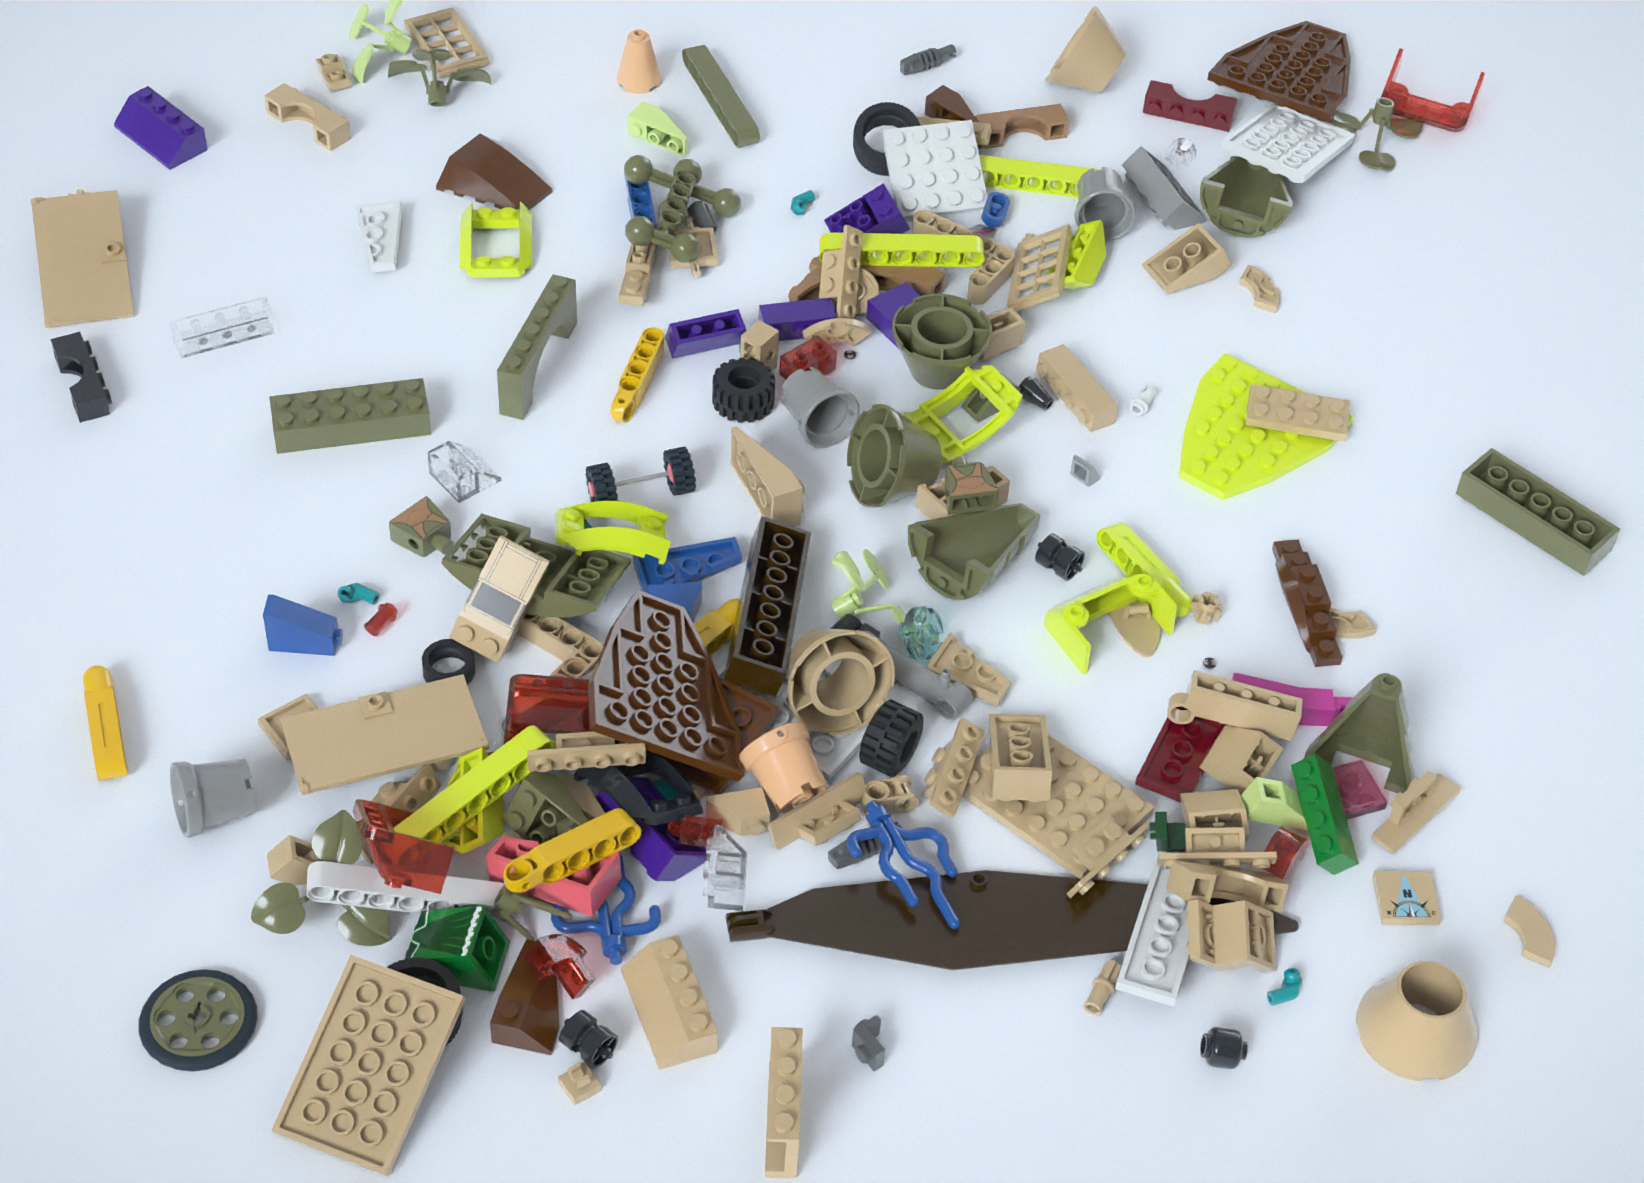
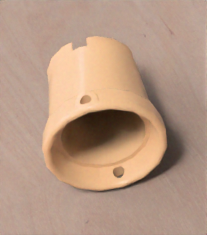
M799 721L787 723L763 734L745 747L739 755L745 770L753 773L778 814L781 815L794 809L791 804L794 806L803 804L826 790L825 787H829L809 744L810 735L805 723ZM777 733H782L783 737H779Z

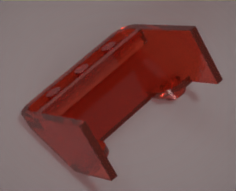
M1399 48L1381 98H1388L1394 102L1392 114L1451 132L1464 130L1473 115L1482 91L1485 72L1480 73L1470 103L1458 102L1453 106L1409 94L1406 86L1395 82L1402 65L1404 50Z
M531 674L512 676L509 682L504 744L532 725L537 726L545 733L593 732L589 727L588 683L590 679ZM615 739V744H621V741Z
M356 799L352 813L380 877L385 879L384 884L393 888H402V885L441 894L455 847L395 832L394 827L414 812L368 800Z

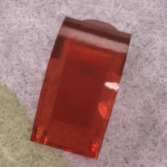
M1280 826L1264 852H1277V860L1275 864H1270L1269 868L1262 869L1287 881L1297 860L1302 861L1306 850L1303 848L1308 839Z
M551 934L538 938L523 956L538 980L556 976L572 1000L581 997L596 980L583 961V957L588 952L577 941L562 934Z

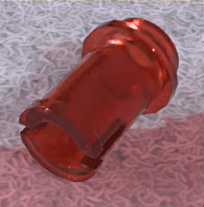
M388 602L380 604L378 611L364 624L365 630L370 635L377 637L390 621L394 622L396 620L397 609Z

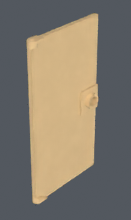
M117 190L31 198L30 203L34 223L45 327L54 328L60 327V325L135 317Z
M463 674L391 692L384 691L359 697L358 700L280 718L301 795L463 756L481 747L485 750L489 749V742Z

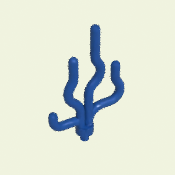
M876 801L867 803L866 809L868 813L866 820L870 827L853 831L847 837L846 845L850 854L854 858L861 857L862 849L858 842L878 837L882 844L878 860L881 872L898 886L908 905L916 907L919 904V899L903 874L894 869L890 864L895 847L906 865L925 874L929 878L931 895L950 928H959L960 920L942 891L940 873L928 862L915 857L905 841L920 839L934 841L938 847L937 856L946 874L953 878L957 876L958 870L949 856V843L946 837L940 831L930 827L912 830L902 829L892 821L885 806H878Z
M621 854L622 878L617 886L623 891L624 898L612 912L611 920L607 900L604 901L597 911L599 922L594 920L566 922L563 920V917L551 914V922L559 932L565 934L593 932L600 936L603 954L605 957L610 958V963L613 965L620 964L622 956L627 952L625 937L651 933L661 923V910L659 906L652 905L649 908L650 919L647 922L623 925L624 915L635 903L636 891L633 884L625 876ZM557 904L554 905L555 908L565 912V907Z

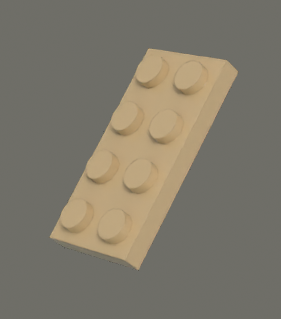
M1251 384L1245 425L1345 442L1350 400Z

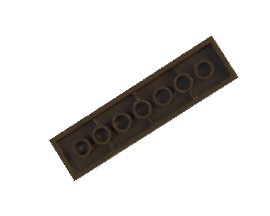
M761 516L751 539L723 680L761 693L777 696L787 674L811 532Z

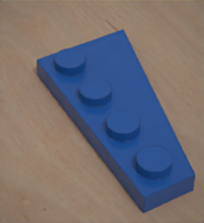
M736 537L669 548L664 565L658 563V558L645 554L644 558L632 555V563L641 591L648 593V585L694 582L742 563V554Z

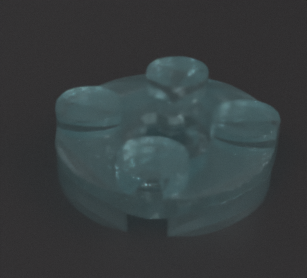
M926 606L913 607L908 611L904 622H901L899 625V635L904 638L909 657L914 660H931L943 643L939 642V634L943 633L942 621L933 608H927Z

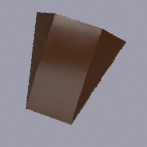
M481 133L449 156L436 184V190L442 192L445 189L454 192V195L462 198L464 195L475 198V202L482 204L485 202L494 203V207L499 209L506 207L520 209L521 201L528 210H531L553 192L552 188L497 140Z

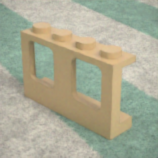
M771 1026L765 1177L797 1178L800 1141L803 1028Z

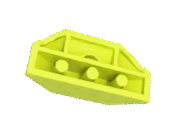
M1102 220L1081 224L1076 229L1077 232L1071 236L1063 288L1073 290L1088 288L1094 284L1106 258ZM1056 267L1049 269L1046 275L1055 272Z
M481 747L460 757L456 764L458 768L450 778L447 787L488 757L487 751ZM503 795L444 839L442 844L464 854L504 833V822L502 821L504 816Z

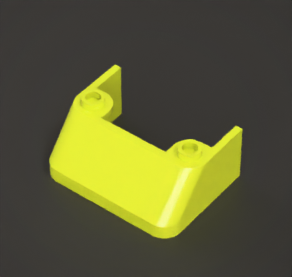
M1136 574L1117 578L1048 609L1045 613L1044 626L1080 672L1086 674L1088 672L1091 644L1078 630L1079 628L1111 611L1139 600L1141 603H1148L1152 617L1169 636L1173 634L1177 605L1152 576Z

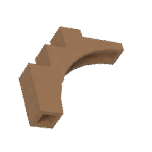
M819 255L811 260L809 264L810 273L789 291V302L819 299L822 261ZM860 265L859 268L867 270L875 277L881 291H888L906 282L920 296L942 294L944 292L946 273L934 267Z

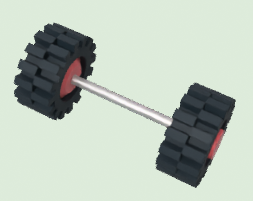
M686 446L664 450L663 466L665 472L615 482L613 471L608 462L587 466L585 476L590 501H618L617 487L662 477L667 478V484L673 496L695 492L696 477L694 476L695 469H693L691 455L688 453Z

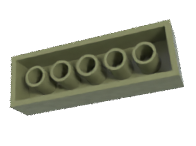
M423 378L269 396L277 454L431 435L430 413Z
M1490 448L1462 472L1455 493L1583 576L1612 551L1620 532L1619 527L1493 448Z

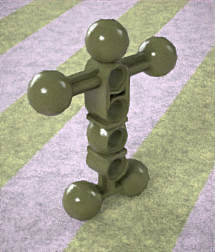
M642 155L631 156L624 164V175L631 183L641 185L651 181L670 189L667 198L658 207L659 219L656 228L652 221L645 216L632 217L625 225V236L633 245L644 246L652 242L670 249L672 256L677 261L683 263L692 262L700 253L698 239L691 233L683 232L676 235L679 226L687 219V204L690 196L712 204L715 213L721 217L729 218L735 216L741 208V198L733 189L723 188L716 192L697 185L702 179V169L692 159L680 160L673 168V175L654 169L651 161Z

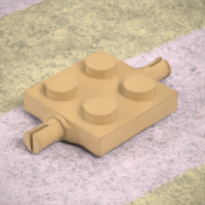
M689 217V223L687 218L684 222V227L678 229L676 235L683 232L694 235L700 243L699 255L694 261L683 263L674 259L670 249H668L671 268L690 267L691 276L695 278V271L697 277L701 276L700 267L718 266V254L713 227H694L693 218Z

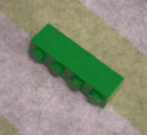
M1316 754L1292 764L1291 769L1317 865L1333 875L1358 865L1357 854L1332 764Z

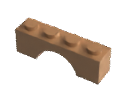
M1061 103L975 115L979 123H989L992 129L988 145H980L981 149L1003 147L1004 140L1009 135L1019 132L1036 134L1045 141L1067 138L1069 119Z

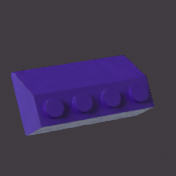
M149 86L128 96L114 122V127L169 170L208 150L204 128Z
M627 777L639 791L647 805H650L652 800H666L649 778ZM601 790L595 796L605 813L620 808L612 798ZM682 819L659 825L644 824V820L635 821L642 831L639 839L629 846L632 856L645 867L647 875L655 881H676L708 861L712 856Z

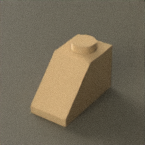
M762 787L706 796L705 814L707 819L740 836L759 835L763 832H769L770 812Z
M288 835L267 853L270 878L280 882L292 883L295 886L307 884V867L313 862L322 861L315 855L312 843Z

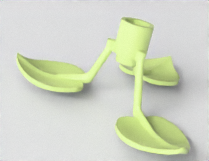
M404 0L389 1L385 10L386 17L384 23L389 25L393 31L389 30L387 33L364 21L369 13V5L363 3L358 9L356 18L352 22L349 36L354 39L359 34L362 25L385 36L384 42L387 45L368 43L365 48L361 49L352 68L353 76L357 81L364 83V71L372 55L373 48L385 49L391 52L396 50L403 54L408 50L411 38L402 34V30L398 29L391 22Z
M867 548L863 550V558L873 573L872 578L864 583L860 577V571L851 556L846 551L837 553L831 564L840 568L853 583L846 592L831 600V605L837 616L841 618L845 614H852L853 612L855 616H858L862 613L889 609L905 633L910 644V652H912L916 646V632L911 621L900 606L896 607L893 603L861 608L860 606L864 602L859 593L863 592L876 580L879 581L884 589L890 587L888 575L878 563L876 557Z

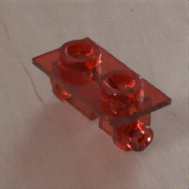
M684 815L683 820L670 822L668 830L673 836L680 837L678 844L717 849L723 820Z

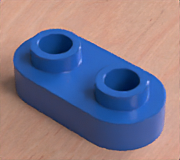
M992 192L988 195L981 215L985 225L991 228L1003 225L1010 205L1009 198L999 192Z

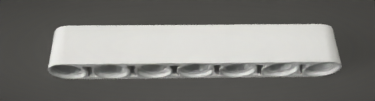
M327 861L313 862L307 867V897L312 901L419 914L421 911L484 906L496 922L507 921L497 915L499 908L494 906L499 890L505 885L501 882Z

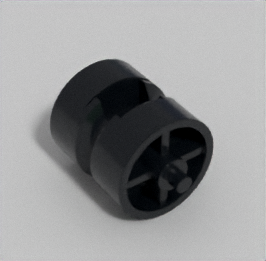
M1055 533L1049 534L1042 542L1038 543L1037 546L1039 548L1035 555V562L1046 569L1053 568L1055 574L1060 578L1069 581L1077 572L1083 570L1081 566L1085 559V552L1074 545L1067 546L1065 540Z
M579 1010L564 1021L565 1025L560 1032L559 1042L570 1051L580 1052V1058L590 1067L597 1068L607 1059L613 1057L612 1053L617 1046L618 1035L606 1026H598L597 1019L586 1010Z

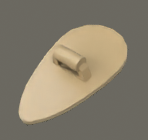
M1137 600L1108 613L1118 633L1133 651L1145 658L1151 657L1154 654L1160 640L1161 626L1152 617L1148 603H1141Z

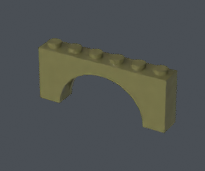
M552 274L498 367L497 382L500 415L524 420L532 405L537 368L550 336L554 335L569 339L576 327L577 301L575 279Z

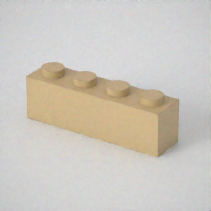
M1064 344L1039 353L1036 365L1039 377L1047 382L1051 390L1061 398L1065 406L1075 414L1079 422L1090 433L1116 422L1119 405Z

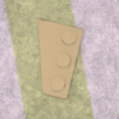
M950 632L926 668L939 676L943 669H949L951 675L950 683L960 682L968 687L973 697L999 707L1010 690L1011 682L990 664L982 663L974 656L975 652L968 646L964 648L956 641L957 637Z

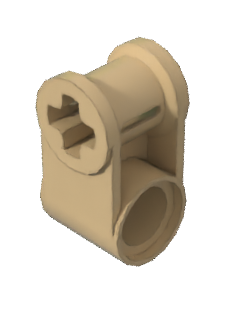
M899 775L893 778L868 782L864 788L861 805L863 813L867 815L866 805L870 801H876L878 806H885L890 815L907 813L914 810L919 804V799L912 792L911 779L906 775Z

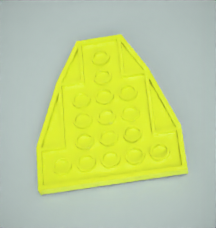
M1226 353L1215 362L1199 381L1183 434L1179 478L1222 500L1278 479L1328 452L1337 442V440L1245 425L1251 384L1305 392ZM1350 414L1348 418V427L1352 424L1354 417Z

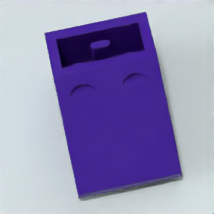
M884 183L824 219L830 233H843L844 225L854 227L863 231V233L903 234L910 230L908 223Z

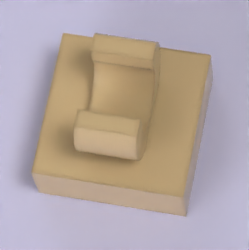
M580 1062L569 1067L567 1072L558 1076V1084L574 1106L601 1091L600 1082L585 1062L581 1064Z

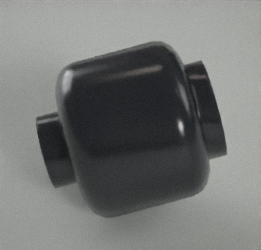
M1212 1027L1208 1033L1202 1035L1200 1055L1202 1058H1205L1209 1066L1235 1069L1241 1060L1246 1059L1248 1044L1246 1041H1243L1242 1035L1238 1030Z

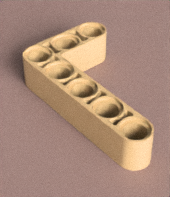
M919 210L913 215L912 234L975 235L983 240L984 263L975 267L977 269L969 277L967 299L973 304L986 303L1013 274L1015 252L1011 248L978 233L967 231V228L930 211Z
M525 614L516 633L563 661L545 680V698L594 670L603 647L600 641L559 617Z

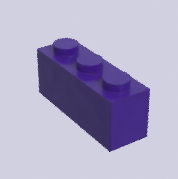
M831 298L759 305L758 321L760 320L778 330V341L804 339L802 331L809 326L824 320L837 318Z
M739 309L670 323L665 340L671 357L674 359L738 345L741 342V335L746 332V327Z

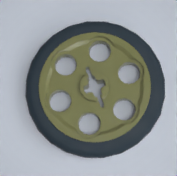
M207 969L187 971L163 982L150 994L141 1010L138 1020V1033L143 1047L151 1057L162 1065L176 1070L191 1072L208 1070L234 1058L247 1045L255 1031L258 1020L257 1004L247 986L230 974ZM184 992L194 994V997L188 1002L177 1000L178 996ZM214 992H223L225 994V997L218 1002H212L208 999ZM200 1007L201 1015L203 1016V1018L200 1019L199 1023L197 1024L198 1029L196 1033V1027L193 1020H196L197 1016L199 1015ZM228 1014L238 1016L237 1021L233 1024L226 1025L221 1023L222 1018ZM164 1015H173L175 1017V1020L169 1025L158 1023L159 1019ZM215 1037L219 1039V1043L213 1048H206L202 1045L207 1038ZM176 1038H186L188 1040L187 1044L182 1048H173L171 1046L172 1041Z

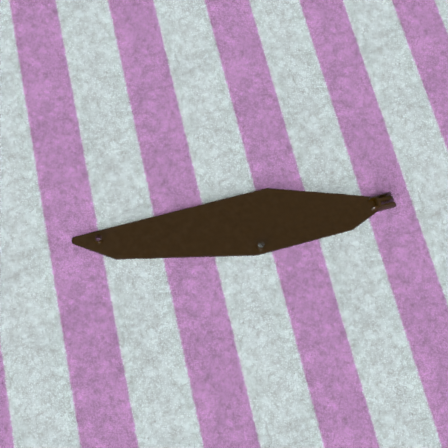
M990 870L958 873L953 878L947 874L940 875L942 878V891L960 920V926L957 929L950 928L930 892V880L927 876L907 878L919 899V904L916 907H910L898 886L889 880L814 888L768 909L726 913L725 919L730 942L760 940L771 937L943 969L961 970L1127 951L1148 884L1092 879L1095 884L1085 894L1081 895L1077 892L1070 898L1067 893L1081 879ZM1211 898L1208 904L1219 905L1237 901ZM1271 911L1274 917V934L1291 933L1298 930L1299 924L1296 920Z

